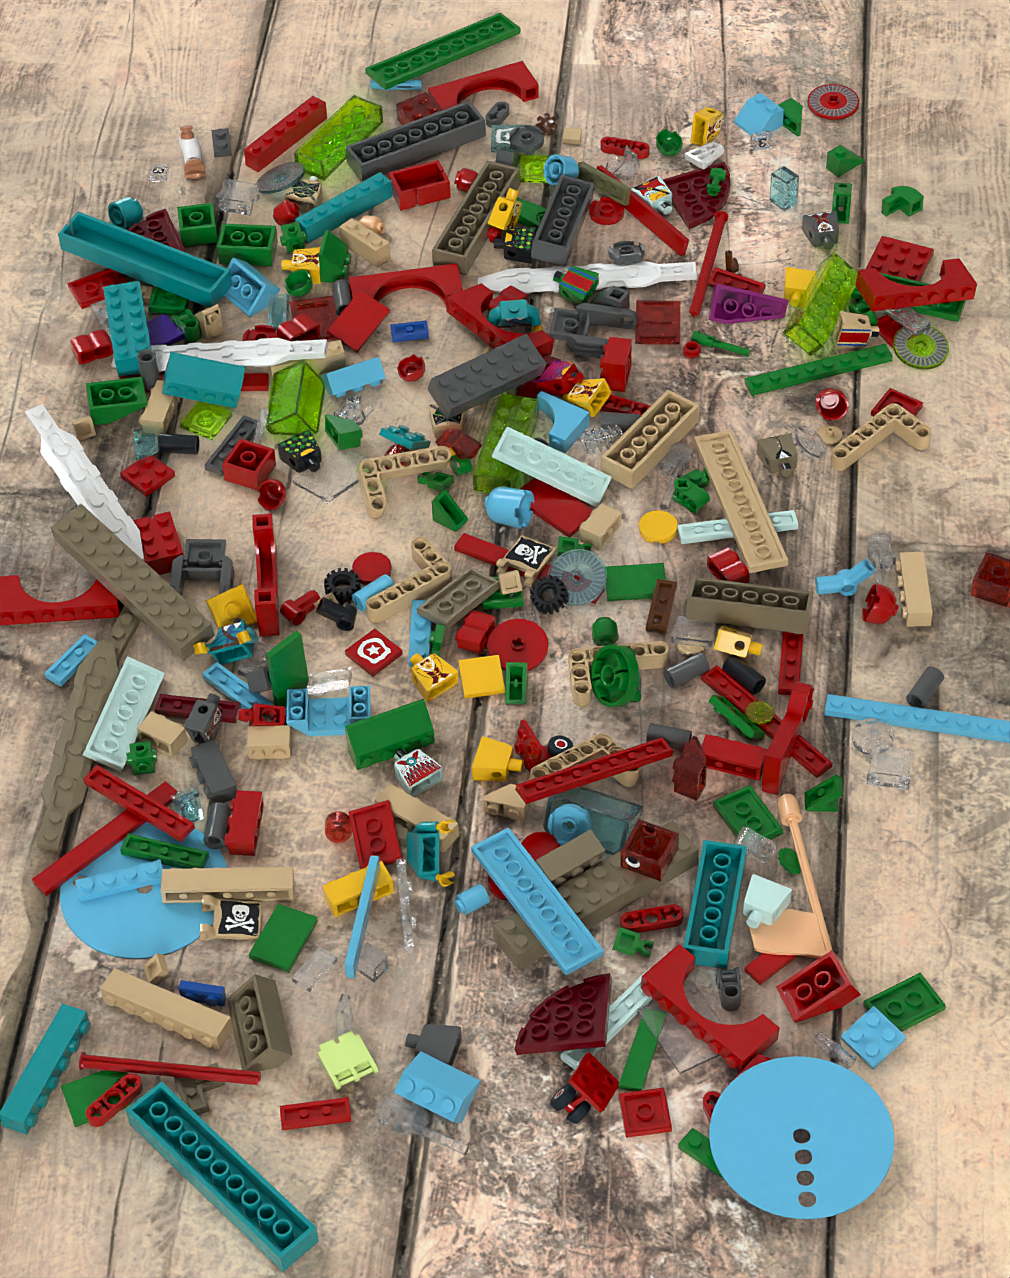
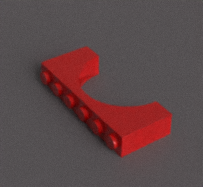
M519 61L428 88L429 102L437 113L459 105L471 94L484 90L507 91L519 97L523 102L539 98V84L525 63Z
M960 258L942 261L939 274L941 280L931 285L908 286L899 284L881 275L876 268L858 270L855 286L873 312L972 300L975 296L977 283Z
M457 263L349 277L352 299L360 290L379 302L391 292L407 288H417L436 294L442 299L447 309L448 296L463 291Z
M482 283L448 296L446 312L493 349L527 334L542 357L544 354H552L554 339L543 330L532 333H515L500 329L486 320L482 313L488 309V304L493 298V292Z
M272 513L252 515L257 569V589L254 590L259 637L280 635L277 545Z
M19 575L0 576V625L118 618L120 615L121 602L97 579L85 593L74 599L63 602H45L31 597L23 590Z
M678 944L642 975L641 989L647 997H652L658 1002L662 1010L671 1013L680 1025H685L691 1030L695 1038L704 1041L713 1053L719 1054L724 1058L731 1068L741 1072L758 1053H764L778 1040L780 1027L764 1014L743 1024L727 1025L708 1020L695 1011L688 1002L684 992V983L689 974L694 970L695 957Z

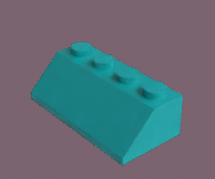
M170 352L163 377L162 394L236 408L241 393L245 367Z

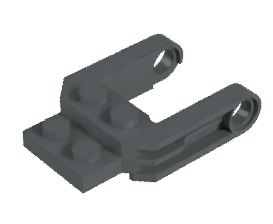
M590 303L577 305L574 310L554 308L549 336L556 340L567 341V347L575 355L601 358L605 356L603 355L604 344H608L609 339L588 336L590 324L632 329L637 324L638 315L630 309ZM630 317L632 321H626L623 318Z
M186 539L184 555H180L173 560L170 586L181 596L185 579L193 581L220 580L219 594L233 588L235 572L232 560L225 556L226 539Z

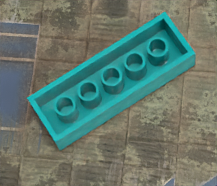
M140 281L105 286L103 290L118 377L138 374L140 371L137 354L145 349L152 350Z
M708 840L703 841L683 946L695 957V965L727 969L746 866L747 846Z

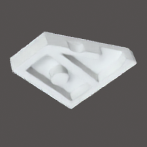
M713 141L686 152L685 159L701 169H706L724 153V147Z

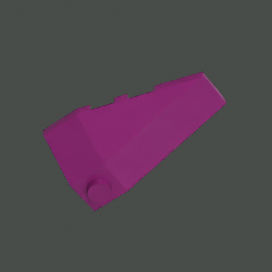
M714 284L710 300L709 320L732 324L785 318L789 300L726 285Z

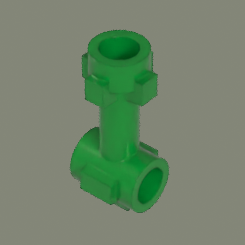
M722 168L711 169L710 179L713 180L711 184L707 185L709 195L715 196L720 192L721 186H719V182L721 180L725 181L726 170Z

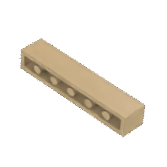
M286 866L162 869L160 890L162 902L202 903L203 895H211L223 900L252 902L294 901L293 867Z
M116 968L112 970L100 988L103 1001L107 1005L117 1006L131 1015L136 1014L149 1023H157L168 1031L173 1030L187 1039L197 1040L208 1048L213 1047L220 1050L233 1029L230 1016Z

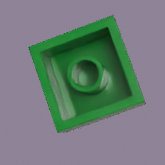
M213 203L177 207L183 246L218 242Z

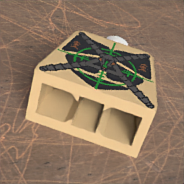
M311 176L309 180L299 178L284 194L285 200L295 202L300 209L299 211L307 213L321 204L323 197L322 184L315 176Z
M429 404L430 422L435 438L443 439L444 443L454 440V438H461L463 436L466 412H462L447 420L437 404Z

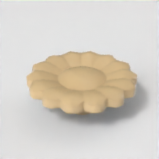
M834 425L822 426L816 433L817 439L826 445L838 444L843 438L842 431Z
M688 638L679 642L677 648L681 654L693 656L699 652H704L706 645L701 639Z

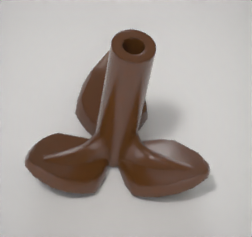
M726 251V271L743 276L741 273H736L739 271V264L737 259L733 258L732 251Z

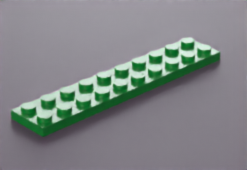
M497 13L366 67L365 74L387 90L508 38H512L520 34L521 28L502 13Z

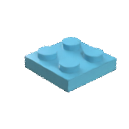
M873 1006L841 1035V1040L872 1069H875L906 1040V1036Z

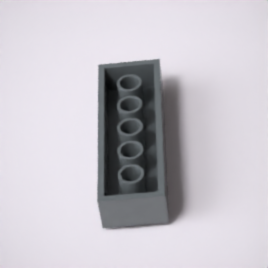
M560 175L533 240L532 258L566 266L592 202L595 183Z
M525 334L431 378L427 390L448 420L542 375L546 362L528 335Z

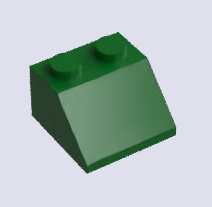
M325 230L318 254L321 282L334 283L337 280H344V276L348 275L351 253L348 252V245L330 231Z

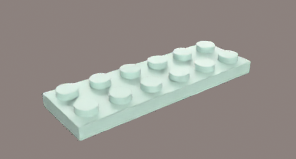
M506 427L492 454L493 458L595 507H598L612 478L610 475L509 427Z
M127 656L83 756L122 772L127 761L126 753L130 752L129 744L135 743L138 736L137 727L145 719L165 674L164 672Z

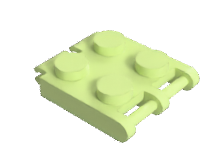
M350 1031L338 1036L337 1044L332 1039L318 1045L320 1050L317 1052L318 1058L336 1091L341 1089L342 1085L351 1081L357 1082L360 1080V1077L371 1072L374 1074L379 1072L359 1034L355 1036Z

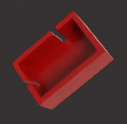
M439 160L388 173L389 180H391L392 195L400 211L416 207V204L421 206L451 198L450 181Z
M171 512L153 515L152 519L148 516L133 520L140 531L144 562L158 575L170 573L173 560L180 555H184Z

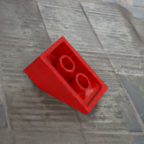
M832 950L776 986L795 1023L841 1008L861 995L843 961Z

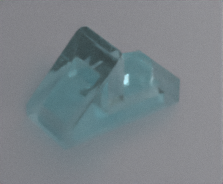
M142 429L134 430L133 445L136 460H141L159 451L156 434L142 435Z

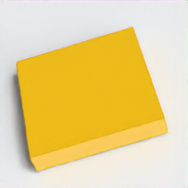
M243 584L205 600L218 631L221 627L233 624L236 618L243 619L248 626L257 622L256 613Z
M499 655L458 660L464 699L505 693Z

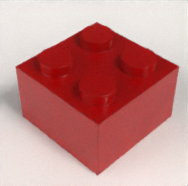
M609 336L608 344H604L603 355L605 356L600 359V368H603L600 373V379L605 378L611 391L625 392L632 367V339Z
M240 438L222 463L224 480L258 491L262 482L269 477L276 466L275 451L273 448Z

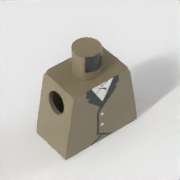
M793 433L757 440V455L770 473L781 472L782 476L788 477L793 473L792 469L797 467V451Z

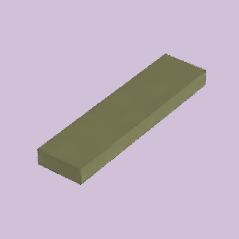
M583 161L578 162L579 176L577 179L595 183V190L624 206L629 205L630 187Z

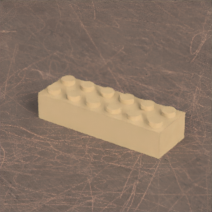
M667 390L601 456V472L612 476L611 479L633 489L699 422V405Z

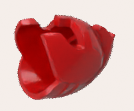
M834 388L821 390L815 400L817 412L829 421L843 418L849 409L846 396L842 391Z

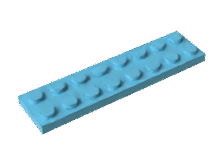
M509 827L471 846L473 855L565 976L604 955L602 947Z

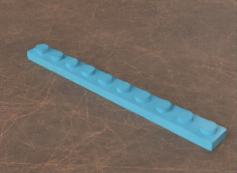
M832 694L827 696L824 714L827 716L1010 743V721Z

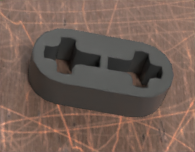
M497 102L486 114V125L490 128L499 127L510 114L509 104Z

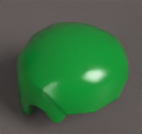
M663 129L656 136V147L665 156L677 155L683 147L682 138L676 131L670 132L668 129Z
M305 270L294 271L285 278V288L292 297H303L313 287L311 276Z

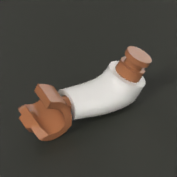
M185 125L180 127L182 133L181 137L178 138L184 157V172L186 179L196 180L200 179V177H206L204 165L201 162V147L197 136H194L193 131H191L193 129L192 125Z

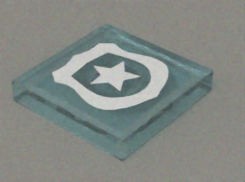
M492 125L491 152H497V150L518 152L510 148L509 134L515 127L519 126L520 129L525 128V125Z

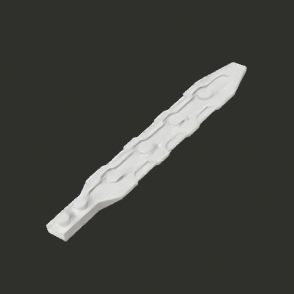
M642 261L640 263L625 262L623 265L597 263L575 266L599 273V284L595 290H603L611 286L637 288L665 281L697 280L695 262L656 264ZM571 266L507 269L479 277L478 284L482 283L495 293H501L503 289L511 285L526 294H531L532 292H559V283L553 281L556 271L566 274Z
M266 338L255 341L237 342V340L206 344L200 342L174 346L151 345V348L156 354L160 373L166 370L170 352L239 366L264 367L277 365L289 360L326 358L328 342L327 339L290 342L280 338ZM114 357L111 364L112 368H116Z
M43 404L25 411L26 417L41 438L40 453L59 477L65 491L69 492L77 506L80 504L85 506L144 561L138 527L120 506L118 498L107 487L101 478V473L95 465H92L77 438L60 429Z

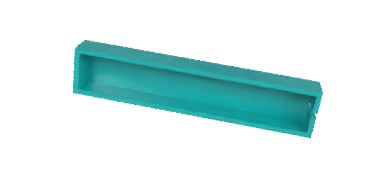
M79 211L71 218L69 224H66L58 233L61 250L209 308L216 305L232 287L231 272L227 268Z

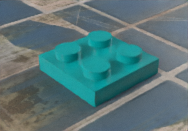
M390 425L388 428H381L379 433L380 436L410 450L429 448L431 441L425 439V435L418 432L412 433L408 427L402 425L398 427Z

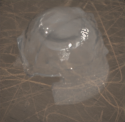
M627 145L622 160H618V155L612 154L606 169L616 178L627 181L634 179L640 167L638 154L632 152Z

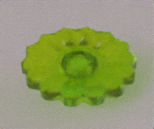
M754 701L746 707L745 714L752 723L766 724L774 718V709H772L773 707L768 702Z

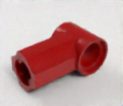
M314 589L310 590L295 601L291 599L285 601L280 608V613L293 625H299L306 618V614L316 608L313 603L321 598Z

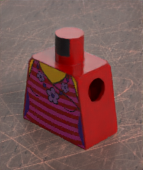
M553 360L535 383L540 392L543 391L552 396L570 393L576 383L583 382L584 376L582 372L578 371L573 362Z

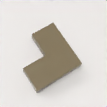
M214 1063L207 1066L219 1068L218 1063ZM174 1077L181 1100L197 1115L210 1111L204 1092L225 1085V1082Z

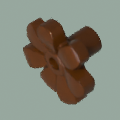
M545 113L544 118L541 116L537 118L539 123L535 124V126L542 130L543 135L547 132L550 136L553 134L552 129H557V124H554L556 121L554 116L550 118V114Z

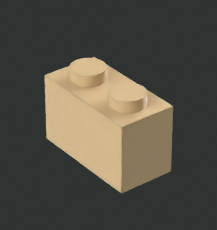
M601 503L597 509L591 512L586 522L584 521L580 525V541L592 544V547L601 550L621 527V512Z
M152 711L137 727L139 741H150L152 748H156V750L171 757H174L188 741L186 729L182 724L170 721L165 716L158 715Z
M248 726L247 750L249 759L291 758L292 735L290 726Z

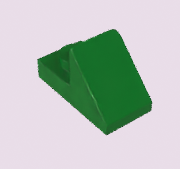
M836 774L804 792L805 810L815 812L838 811V798L843 795L842 778Z

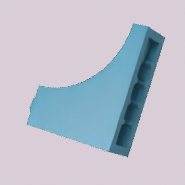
M543 391L537 395L538 409L547 414L554 424L549 432V445L555 450L566 453L590 426V412Z

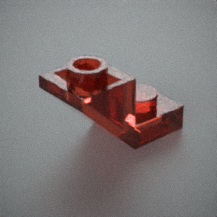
M446 429L435 441L438 446L452 448L459 459L474 458L478 454L477 451L482 447L480 442L459 429Z

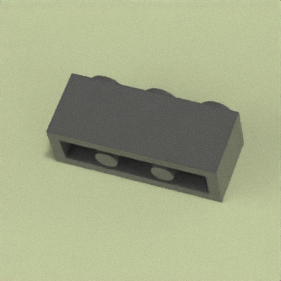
M215 739L191 747L192 756L189 757L192 768H197L198 770L196 775L199 783H204L205 785L203 789L207 800L211 799L213 803H225L232 800V798L235 799L237 787Z

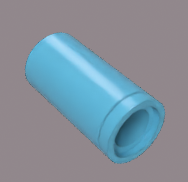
M382 575L352 594L353 603L360 611H365L367 600L393 586L394 582L388 575Z

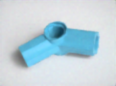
M864 559L850 570L844 569L832 576L815 577L816 592L818 595L840 592L843 596H851L857 592V585L875 573V568L869 560Z

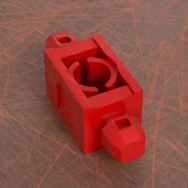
M254 703L250 709H240L237 714V719L242 722L249 721V726H289L286 722L287 714L285 715V707ZM261 715L269 716L272 721H266Z

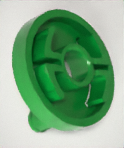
M620 644L603 646L593 659L590 673L591 686L596 698L600 703L608 707H622L629 702H640L641 692L637 689L639 684V667L635 651Z

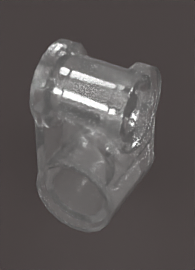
M748 827L740 829L733 843L747 846V856L761 864L770 862L776 853V845L772 840ZM763 849L768 850L766 854L762 852Z

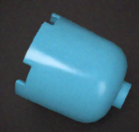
M496 487L486 497L484 505L488 517L493 522L522 529V527H527L531 521L533 511H530L531 502L534 503V496L528 490Z

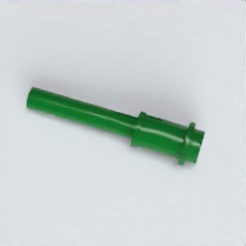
M699 330L694 331L691 341H695L698 344L710 348H721L749 357L750 349L716 340V337L703 334Z

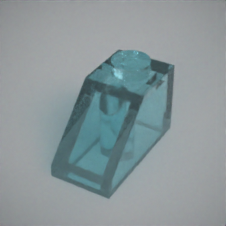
M268 294V325L275 328V331H277V327L281 323L289 319L290 295Z
M190 787L171 796L173 809L176 813L191 822L203 818L197 789Z

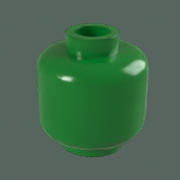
M600 617L592 624L591 631L594 644L606 646L615 644L618 641V626L610 617Z

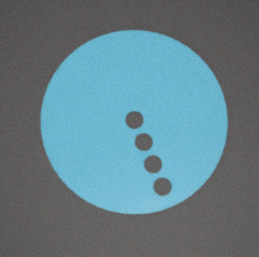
M148 822L131 833L208 851L209 858L204 868H227L221 851L206 847L203 843L204 834L196 829L182 842H179ZM126 837L60 887L62 913L72 932L89 947L114 957L145 959L152 958L156 953L166 955L175 952L199 938L200 924L212 926L214 921V910L210 912L202 911V903H163L160 891L161 883L154 884L152 890L146 894H141L137 889L80 902L77 887L73 885L76 877H89L151 862L121 855L120 849ZM162 864L163 869L177 868Z
M782 1057L751 1067L725 1088L714 1107L710 1121L709 1140L711 1152L724 1180L739 1196L750 1204L771 1214L787 1218L819 1219L834 1216L856 1207L880 1186L890 1168L894 1153L892 1121L879 1095L867 1082L852 1071L819 1058ZM798 1129H805L810 1133V1140L803 1144L798 1143L794 1140L793 1133ZM799 1150L809 1151L812 1155L811 1162L799 1164L795 1160L796 1152ZM801 1171H809L813 1174L814 1181L808 1186L801 1185L796 1179L797 1174ZM803 1192H810L816 1197V1203L811 1207H804L798 1201L799 1195Z

